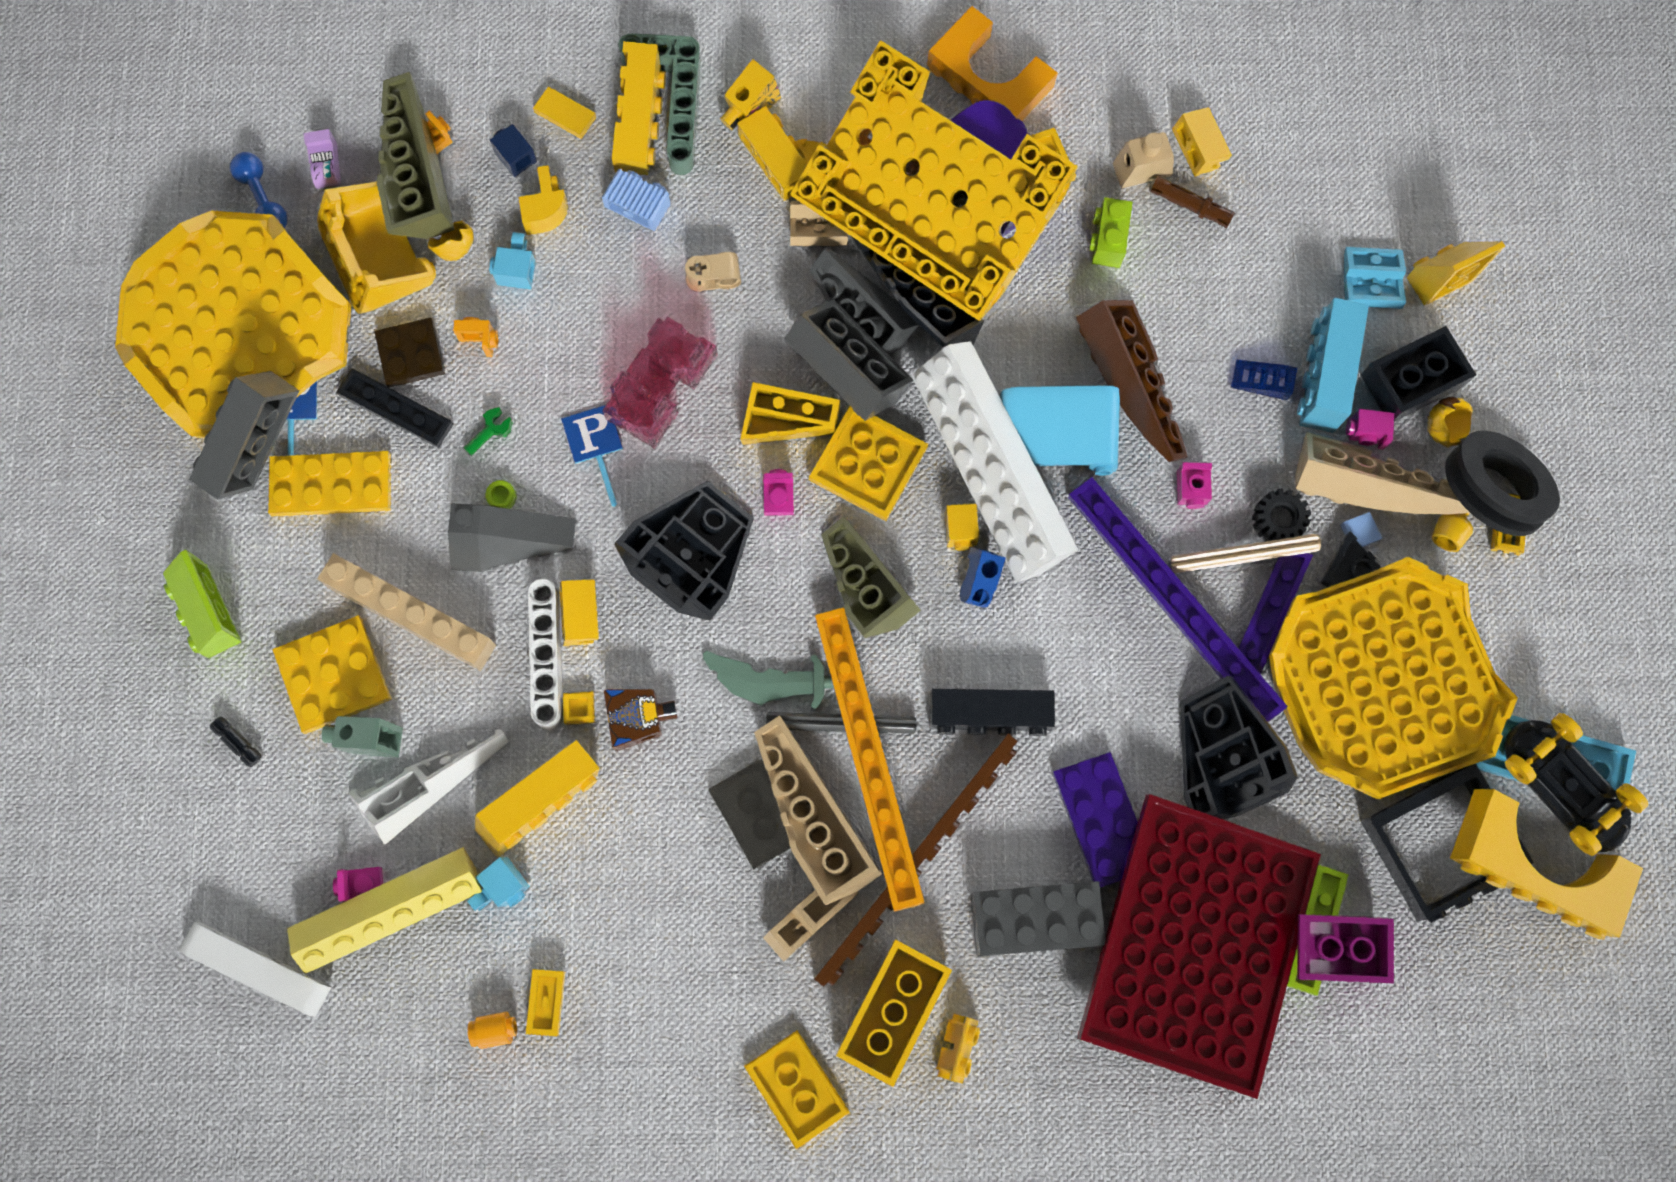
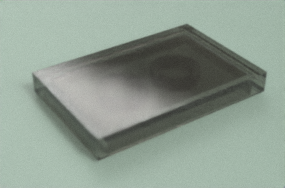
M762 759L708 789L753 870L758 869L791 849L789 838L780 816L781 813L777 800L772 791L771 781Z

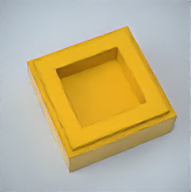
M593 691L563 693L565 725L596 723L595 693Z

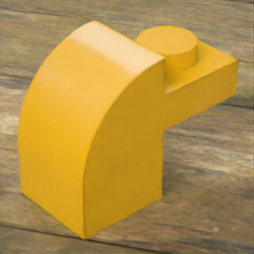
M548 165L537 167L541 193L518 197L522 223L527 235L551 231L558 227L567 215L568 201L564 189H559L557 175H551Z

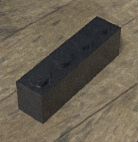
M932 688L930 692V730H937V734L953 735L955 730H968V735H985L986 730L998 731V735L1007 736V734L1013 736L1016 735V731H1028L1029 736H1046L1047 731H1052L1055 727L1054 690Z

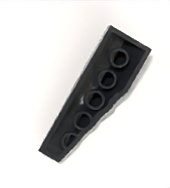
M852 237L863 256L890 290L902 309L943 348L949 344L971 341L972 345H974L984 323L983 319L978 321Z

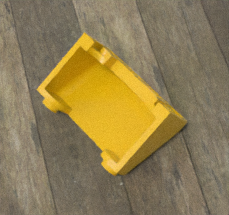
M377 181L325 189L317 215L318 229L352 306L358 314L371 312L424 289L433 283L436 277L433 263L429 262L425 257L416 258L407 236L392 235L387 232Z

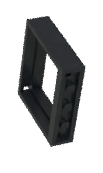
M1476 764L1461 768L1360 821L1416 921L1428 920L1432 923L1447 916L1445 910L1454 905L1456 909L1462 908L1474 901L1471 896L1479 892L1485 895L1495 891L1498 887L1488 884L1486 882L1487 877L1482 875L1426 905L1382 826L1462 784L1466 786L1471 797L1474 789H1491ZM1518 836L1521 848L1526 858L1531 864H1533V860L1531 859L1529 853L1527 852L1526 848L1524 847L1523 843L1521 842Z

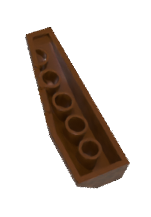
M1102 300L1077 316L1076 319L1080 326L1079 331L1087 341L1093 362L1098 366L1107 385L1119 388L1120 406L1129 419L1168 462L1188 458L1179 426L1170 418L1173 410L1171 400L1163 395L1161 388L1165 384L1163 374L1156 372L1154 362L1158 360L1156 351L1133 300Z

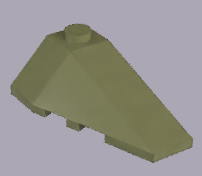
M845 516L821 534L830 564L837 579L838 590L843 598L846 615L864 638L897 630L921 611Z

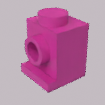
M1359 409L1351 418H1348L1345 430L1346 435H1349V440L1359 441L1361 445L1372 446L1378 444V449L1384 450L1393 441L1395 413Z
M1182 462L1176 471L1177 505H1186L1188 509H1200L1211 501L1212 463ZM1192 483H1200V488H1195Z

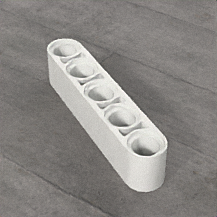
M538 579L531 583L528 589L530 710L532 719L539 727L544 730H552L560 725L563 717L560 597L558 591L549 580ZM544 589L551 591V596L546 601L537 600V595L540 591ZM542 619L552 620L549 629L545 631L538 630V623ZM544 648H551L553 651L552 656L546 661H540L538 659L539 652ZM547 677L553 679V686L549 690H539V683L542 679ZM547 707L553 708L554 715L552 719L541 721L539 717L541 711Z
M193 922L178 950L183 955L312 1017L317 1016L331 989L330 985L200 922Z

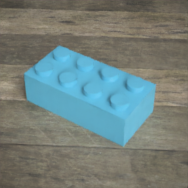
M1334 297L1327 307L1322 308L1320 317L1314 319L1311 328V335H1315L1314 342L1309 346L1306 361L1310 362L1309 371L1304 373L1302 388H1305L1304 398L1300 399L1297 408V415H1301L1299 426L1334 433L1351 415L1369 305Z

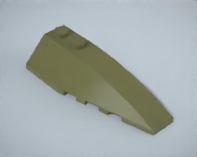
M409 71L383 81L381 112L384 116L383 126H380L382 148L378 155L380 174L377 175V187L387 232L392 235L430 239L451 232L455 228L432 136L412 74Z

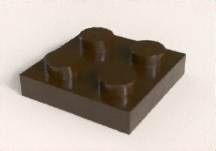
M431 317L374 331L387 387L391 388L445 374L436 330Z

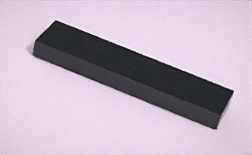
M353 368L350 369L336 391L344 399L437 448L441 446L454 425L446 417Z

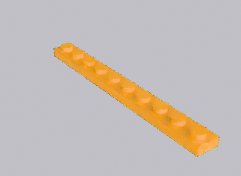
M843 607L815 615L893 910L896 912L925 904L845 609Z

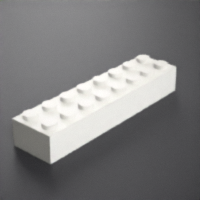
M971 341L947 345L911 376L1002 556L1006 558L1005 562L1016 583L1037 577L1078 551V548Z

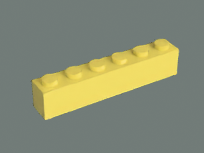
M464 847L299 922L287 928L290 955L306 974L466 900L477 893H481V885L475 878L478 875L476 867Z

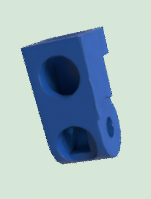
M970 547L967 557L970 559V563L960 589V599L963 603L986 608L991 603L994 592H996L1006 558L993 552Z

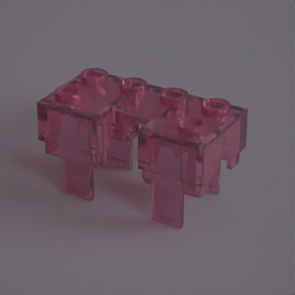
M668 316L664 322L661 318H657L647 333L649 344L645 349L642 348L626 370V373L623 371L619 373L610 386L612 397L602 410L606 420L654 449L678 415L677 405L671 402V397H669L677 383L680 381L695 390L718 356L716 345L703 337H696L690 334L683 325Z

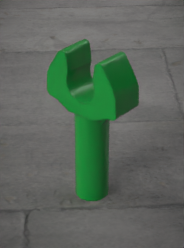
M500 407L490 409L483 414L485 427L463 447L470 456L493 435H500L505 438L511 432L513 421L510 417L504 420L501 425L494 424L495 420L502 415Z

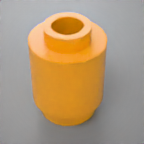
M507 1011L476 1017L475 1021L468 1023L467 1029L470 1045L480 1049L511 1044L513 1036H517L518 1033L515 1017H510Z

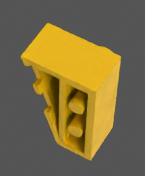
M752 382L740 438L742 445L832 435L836 429L840 400Z

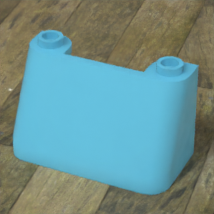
M1011 387L1001 391L999 397L1035 466L1089 465V470L1095 471V475L1106 476L1116 472L1118 468L1120 412L1118 387Z

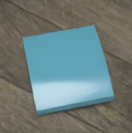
M1346 247L1344 253L1345 300L1367 304L1369 307L1403 309L1406 303L1403 284L1406 266L1403 250Z

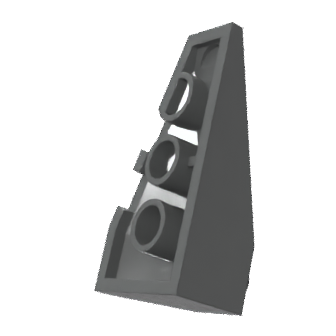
M829 248L823 250L811 267L810 271L826 301L834 299L889 356L904 346L918 328L919 324L902 309L895 299Z
M451 503L448 526L451 570L484 572L504 564L511 565L519 563L520 560L536 556L542 557L573 549L576 519L492 506Z

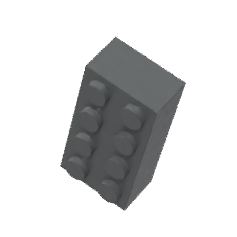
M834 299L800 314L784 338L792 346L793 350L801 355L813 370L864 421L895 405L914 381Z
M272 371L235 377L227 388L228 395L223 405L216 412L217 419L212 430L205 436V445L201 454L193 463V471L189 480L217 500L253 490L300 390Z
M1099 881L979 891L970 894L977 957L1105 945L1106 937Z

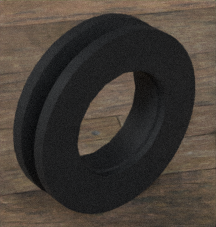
M1492 431L1472 432L1446 459V478L1454 495L1473 516L1499 532L1513 536L1530 535L1536 532L1545 521L1550 519L1559 508L1560 495L1551 473L1530 450L1512 438ZM1484 467L1495 470L1504 476L1515 487L1520 499L1512 497L1499 489L1489 478Z

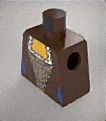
M653 689L604 690L611 743L615 751H621L662 736L660 721L678 718L675 700L657 703L656 693Z

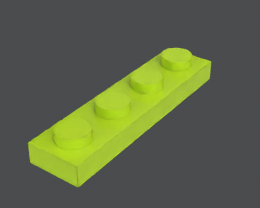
M1318 865L1306 915H1339L1349 874ZM1297 945L1287 987L1318 996L1322 980L1297 979Z

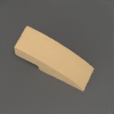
M814 890L774 926L763 939L785 961L859 892L857 891L828 905H824L820 896Z

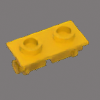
M954 1013L952 1019L948 1020L943 1041L953 1043L954 1047L953 1050L941 1048L936 1067L939 1070L938 1077L958 1083H963L964 1078L968 1077L972 1066V1060L969 1059L972 1046L977 1044L980 1029L977 1027L978 1020Z

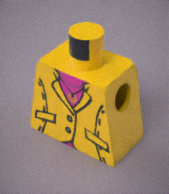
M754 59L750 61L726 92L724 97L729 109L720 120L726 127L733 130L739 121L765 106L769 110L781 98L775 77Z

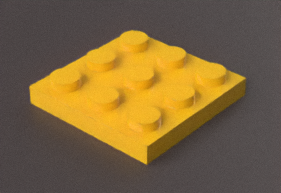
M849 406L811 472L809 481L887 521L929 444L876 416L864 421Z
M359 615L272 649L303 734L320 729L326 724L335 723L338 716L350 717L392 700L362 617Z

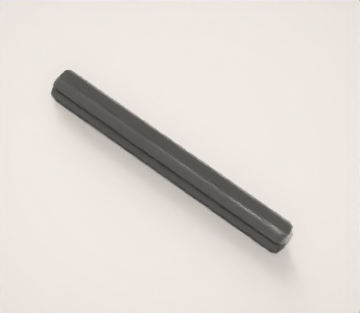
M768 712L766 714V724L780 715L789 730L846 732L841 714ZM874 715L878 733L914 734L916 732L917 720L914 716Z

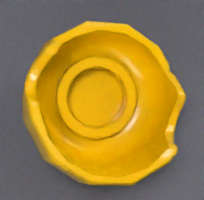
M462 220L454 222L455 230L442 234L439 240L435 238L428 240V248L445 261H458L463 258L473 244V229Z

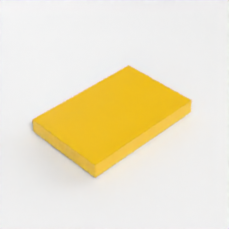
M798 1030L744 1066L796 1149L850 1113Z

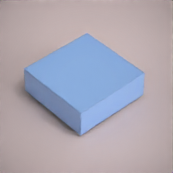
M1370 512L1340 524L1345 536L1351 531L1358 538L1356 541L1362 547L1382 539Z

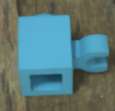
M513 232L511 249L497 247L496 256L491 257L489 271L490 274H493L499 286L530 290L532 288L536 262L532 251H526L527 240H524V233Z
M499 857L475 877L483 889L481 893L475 894L467 902L474 911L482 910L492 900L498 907L509 905L511 908L524 899L526 895L523 892L530 885L508 857Z

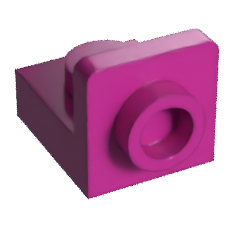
M773 469L769 473H764V516L794 515L793 473H787L784 469Z
M382 867L337 870V877L333 879L334 895L338 896L339 902H345L382 885Z

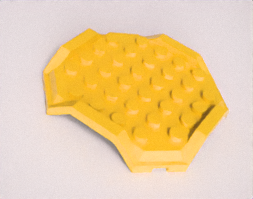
M211 210L179 223L133 262L121 285L115 349L124 366L169 417L190 436L205 438L213 428L217 419L216 412L223 405L228 395L227 388L235 377L272 371L300 390L297 395L298 397L317 380L345 367L348 353V344L346 343L347 328L350 326L352 304L325 277L274 215Z
M1410 557L1403 558L1378 570L1331 587L1294 597L1269 654L1274 689L1288 706L1284 710V714L1301 751L1316 771L1375 799L1384 798L1409 787L1495 757L1503 738L1501 733L1506 720L1510 719L1518 699L1495 673L1471 619L1468 584L1447 574L1443 576L1428 569V565Z

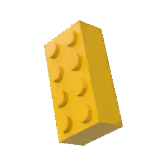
M895 939L835 1055L894 1087L952 969Z

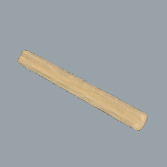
M1318 534L1176 555L1171 557L1170 563L1174 573L1317 552L1321 548V541Z

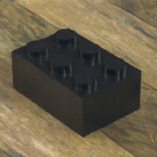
M1444 326L1371 362L1360 376L1382 412L1395 413V422L1465 387L1476 376V373L1447 326Z

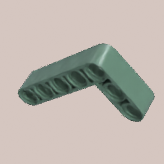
M626 34L621 37L618 43L623 66H626L625 56L622 52L623 41L658 45V51L664 52V54L659 55L661 70L672 73L667 156L671 171L677 175H686L693 169L695 160L701 75L699 43L690 36ZM687 53L693 54V55L687 56V57H686V56H683L684 54H687ZM686 78L691 79V80L688 81V82H682V81H681V80L686 79ZM681 104H689L688 107H679ZM680 129L688 130L685 133H677ZM678 155L686 156L684 159H675Z

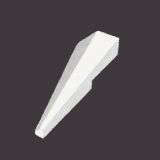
M498 729L495 731V735L483 742L477 743L475 739L467 742L468 748L454 754L447 750L404 768V772L394 779L386 781L382 777L375 780L376 786L359 792L356 788L348 792L373 832L385 845L506 745L508 740L504 732Z

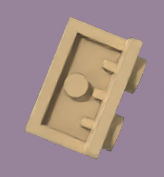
M790 202V246H848V234L801 202Z

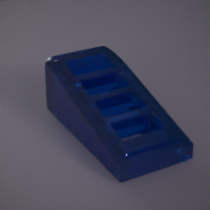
M1237 359L1230 388L1288 400L1294 391L1297 367ZM1244 370H1249L1247 382L1242 381ZM1256 372L1261 373L1259 383H1254ZM1268 375L1273 376L1271 385L1266 384ZM1280 378H1285L1284 386H1279Z

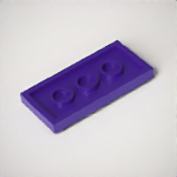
M1111 752L1053 771L1052 773L1092 881H1099L1100 888L1122 880L1138 824Z

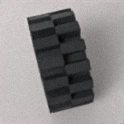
M1282 488L1277 489L1276 492L1271 491L1264 496L1255 506V513L1252 515V520L1256 521L1253 524L1254 530H1260L1257 535L1260 538L1264 535L1267 538L1265 542L1301 536L1307 530L1306 527L1311 519H1308L1311 515V510H1306L1309 504L1306 500L1304 502L1299 500L1302 495L1298 493L1294 496L1292 495L1293 490L1288 489L1286 492H1283ZM1277 507L1287 509L1292 516L1290 526L1284 528L1276 526L1271 520L1272 509Z

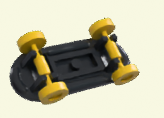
M1558 713L1551 720V724L1538 720H1529L1517 724L1506 735L1504 742V754L1507 759L1505 766L1512 776L1521 783L1527 784L1570 831V838L1575 845L1586 854L1594 856L1598 852L1612 851L1621 846L1627 839L1631 829L1632 813L1630 810L1635 813H1641L1648 807V801L1645 796L1634 786L1623 783L1616 791L1572 744L1582 737L1583 732L1580 726L1568 715Z

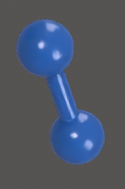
M251 152L236 154L230 162V172L236 181L249 185L258 204L255 213L274 215L285 228L288 222L285 209L278 203L269 202L259 181L264 171L262 161Z

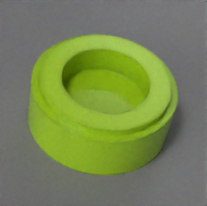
M504 480L492 482L485 492L486 501L492 507L510 509L514 506L517 499L513 486Z

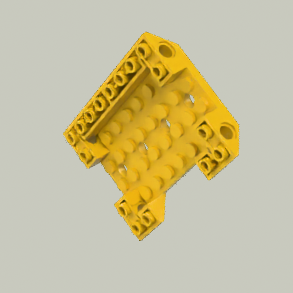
M880 40L849 92L855 96L854 100L827 146L818 145L790 196L980 321L1003 295L1069 189L1078 166L1026 134L1012 159H1009L922 103L930 71ZM864 129H870L873 135L872 141L868 145H862L859 141V135ZM916 159L920 164L919 172L914 176H909L906 172V165L910 160ZM964 190L968 197L967 202L964 206L957 207L953 202V196L957 191ZM1011 221L1016 227V232L1013 237L1006 239L1001 234V227L1005 222Z

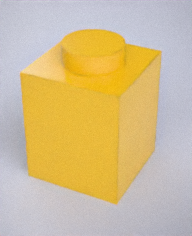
M977 504L946 506L947 547H954L957 551L970 550L972 546H977L979 540Z

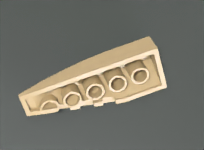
M1309 432L1305 434L1295 473L1296 489L1306 495H1319L1329 498L1338 504L1348 503L1392 512L1412 514L1470 513L1454 495L1446 479L1436 482L1426 471L1418 468L1412 472L1398 466L1399 461L1389 457L1386 462L1372 457V451L1364 447Z
M779 715L755 731L754 734L771 781L772 791L777 800L781 813L780 816L789 838L791 851L824 905L851 895L882 876L883 873L781 716Z

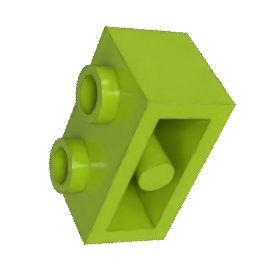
M1104 197L1101 208H1095L1093 224L1097 225L1096 233L1091 235L1089 250L1093 251L1092 264L1120 268L1126 255L1133 201Z

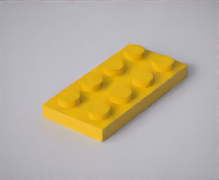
M389 451L269 456L268 514L272 517L391 511V454Z

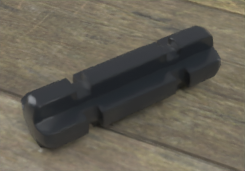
M220 716L210 724V729L220 737L236 756H241L240 760L246 766L253 767L261 760V754L251 747V744L235 728L231 727V724L225 718Z

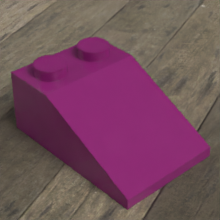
M1298 914L1297 979L1394 984V919L1372 916Z

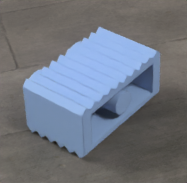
M618 169L602 196L605 208L652 231H656L657 226H659L662 217H664L671 204L669 193L665 187L655 182L649 184L643 181L640 175L631 170L626 172Z

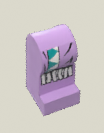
M325 129L303 133L308 150L309 163L311 164V176L316 189L340 185L337 142L331 131Z

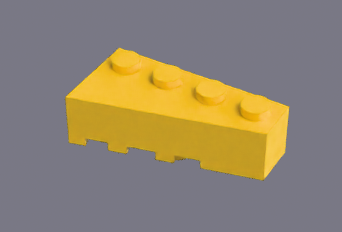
M623 41L622 52L625 56L626 66H621L620 79L621 93L624 96L618 95L617 117L621 119V122H615L612 163L615 172L618 169L626 172L631 170L638 175L648 176L650 165L655 164L656 149L652 148L653 139L658 140L659 122H656V116L662 113L663 98L659 94L660 88L665 89L666 71L661 70L658 45Z
M575 740L475 815V831L498 859L530 831L540 827L552 813L565 808L573 800L572 797L580 790L585 792L597 782L598 765L580 743Z

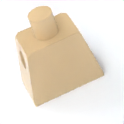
M1150 133L1145 137L1129 140L1125 143L1113 162L1121 189L1154 181L1158 175L1162 178L1172 176L1174 156L1166 133Z

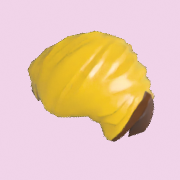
M1447 397L1441 399L1437 405L1433 406L1432 410L1429 411V416H1427V431L1432 439L1447 448L1460 445L1462 440L1470 433L1472 406L1463 398Z

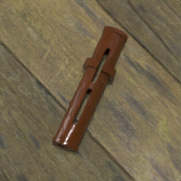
M1159 175L1150 191L1198 214V218L1202 220L1206 218L1226 229L1235 214V211L1213 202V198L1199 196Z

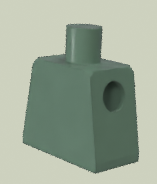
M338 716L335 725L326 724L323 727L322 741L324 743H332L333 748L347 753L399 758L403 728L381 718Z

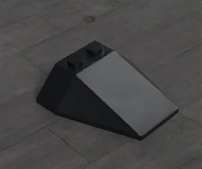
M706 481L633 521L614 545L630 575L678 613L710 621L729 597L754 517L712 483Z
M1228 675L1180 701L1184 798L1188 808L1224 820L1240 816L1289 793L1298 778L1289 750L1232 676Z

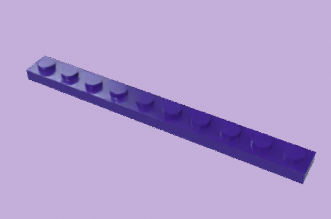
M1093 477L1069 494V500L1221 679L1228 675L1232 676L1267 722H1270L1288 707Z

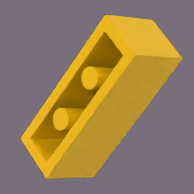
M765 106L737 123L738 137L783 201H786L792 197L790 193L809 163V159L807 157L802 158L797 151L798 145L791 135L787 136L785 134L780 118L775 113L771 114Z

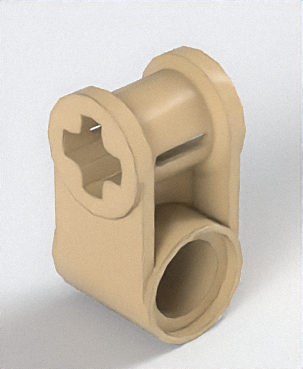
M734 252L693 256L685 264L686 283L693 291L733 289L742 283L738 256Z

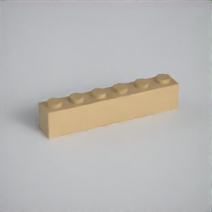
M334 553L317 578L327 588L479 671L483 669L496 647V644L487 636Z

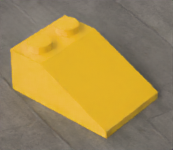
M1503 241L1463 242L1455 247L1453 244L1447 245L1437 252V256L1431 259L1426 256L1413 264L1414 269L1407 276V279L1425 306L1473 282L1502 251L1505 244Z

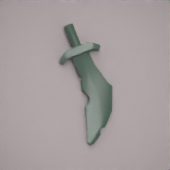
M710 651L703 653V659L709 669L718 673L717 679L732 694L761 706L767 702L794 695L814 694L811 708L817 710L824 699V688H834L831 676H824V667L816 655L811 656L814 671H788L787 674H784L781 670L771 668L757 673L748 663L719 656Z

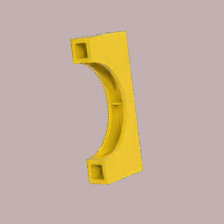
M1474 789L1450 859L1462 864L1461 869L1473 875L1481 874L1487 877L1486 882L1488 884L1512 890L1511 895L1524 901L1531 900L1537 903V909L1549 914L1556 913L1562 916V922L1571 926L1585 928V933L1591 937L1605 940L1606 936L1620 938L1643 868L1619 855L1597 854L1588 871L1577 880L1565 885L1551 882L1531 865L1521 848L1516 826L1519 802L1495 789Z

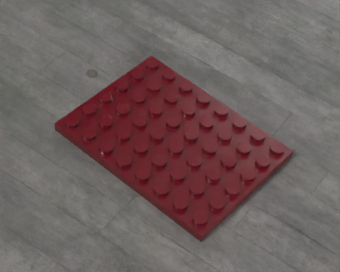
M1151 794L1145 795L1105 936V945L1102 947L1077 1039L1258 1099L1298 945V914H1306L1321 854Z

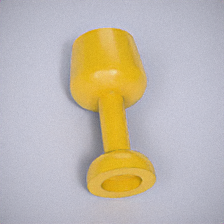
M1470 513L1442 514L1434 528L1431 537L1432 541L1443 550L1458 552L1473 533L1472 524L1467 519Z

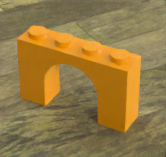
M971 6L929 50L927 66L935 76H941L950 83L955 92L962 93L969 98L972 104L984 100L995 101L1007 107L1016 119L1023 121L1054 88L1058 72L1036 56L1017 77L1008 82L990 83L979 78L973 72L969 60L991 37L993 22Z

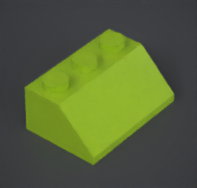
M181 551L163 572L167 582L163 586L168 597L172 601L175 600L178 610L175 613L183 627L186 626L190 633L187 640L191 649L195 653L211 658L242 641L207 564L189 551Z

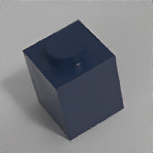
M513 124L498 130L493 138L490 139L495 155L513 177H516L537 162L533 148Z

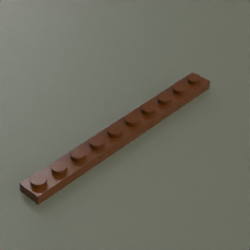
M1007 734L912 854L918 877L922 874V871L918 869L925 859L931 862L942 848L937 843L944 834L950 838L961 823L956 819L963 810L969 814L980 799L975 795L983 786L988 790L999 776L994 772L1000 763L1007 766L1017 753L1013 747L1018 741L1010 734ZM886 887L814 978L821 986L824 987L827 983L833 986L844 973V970L840 968L847 957L852 961L864 947L860 941L865 934L869 933L873 936L884 922L879 918L886 908L890 911L893 910L888 887Z

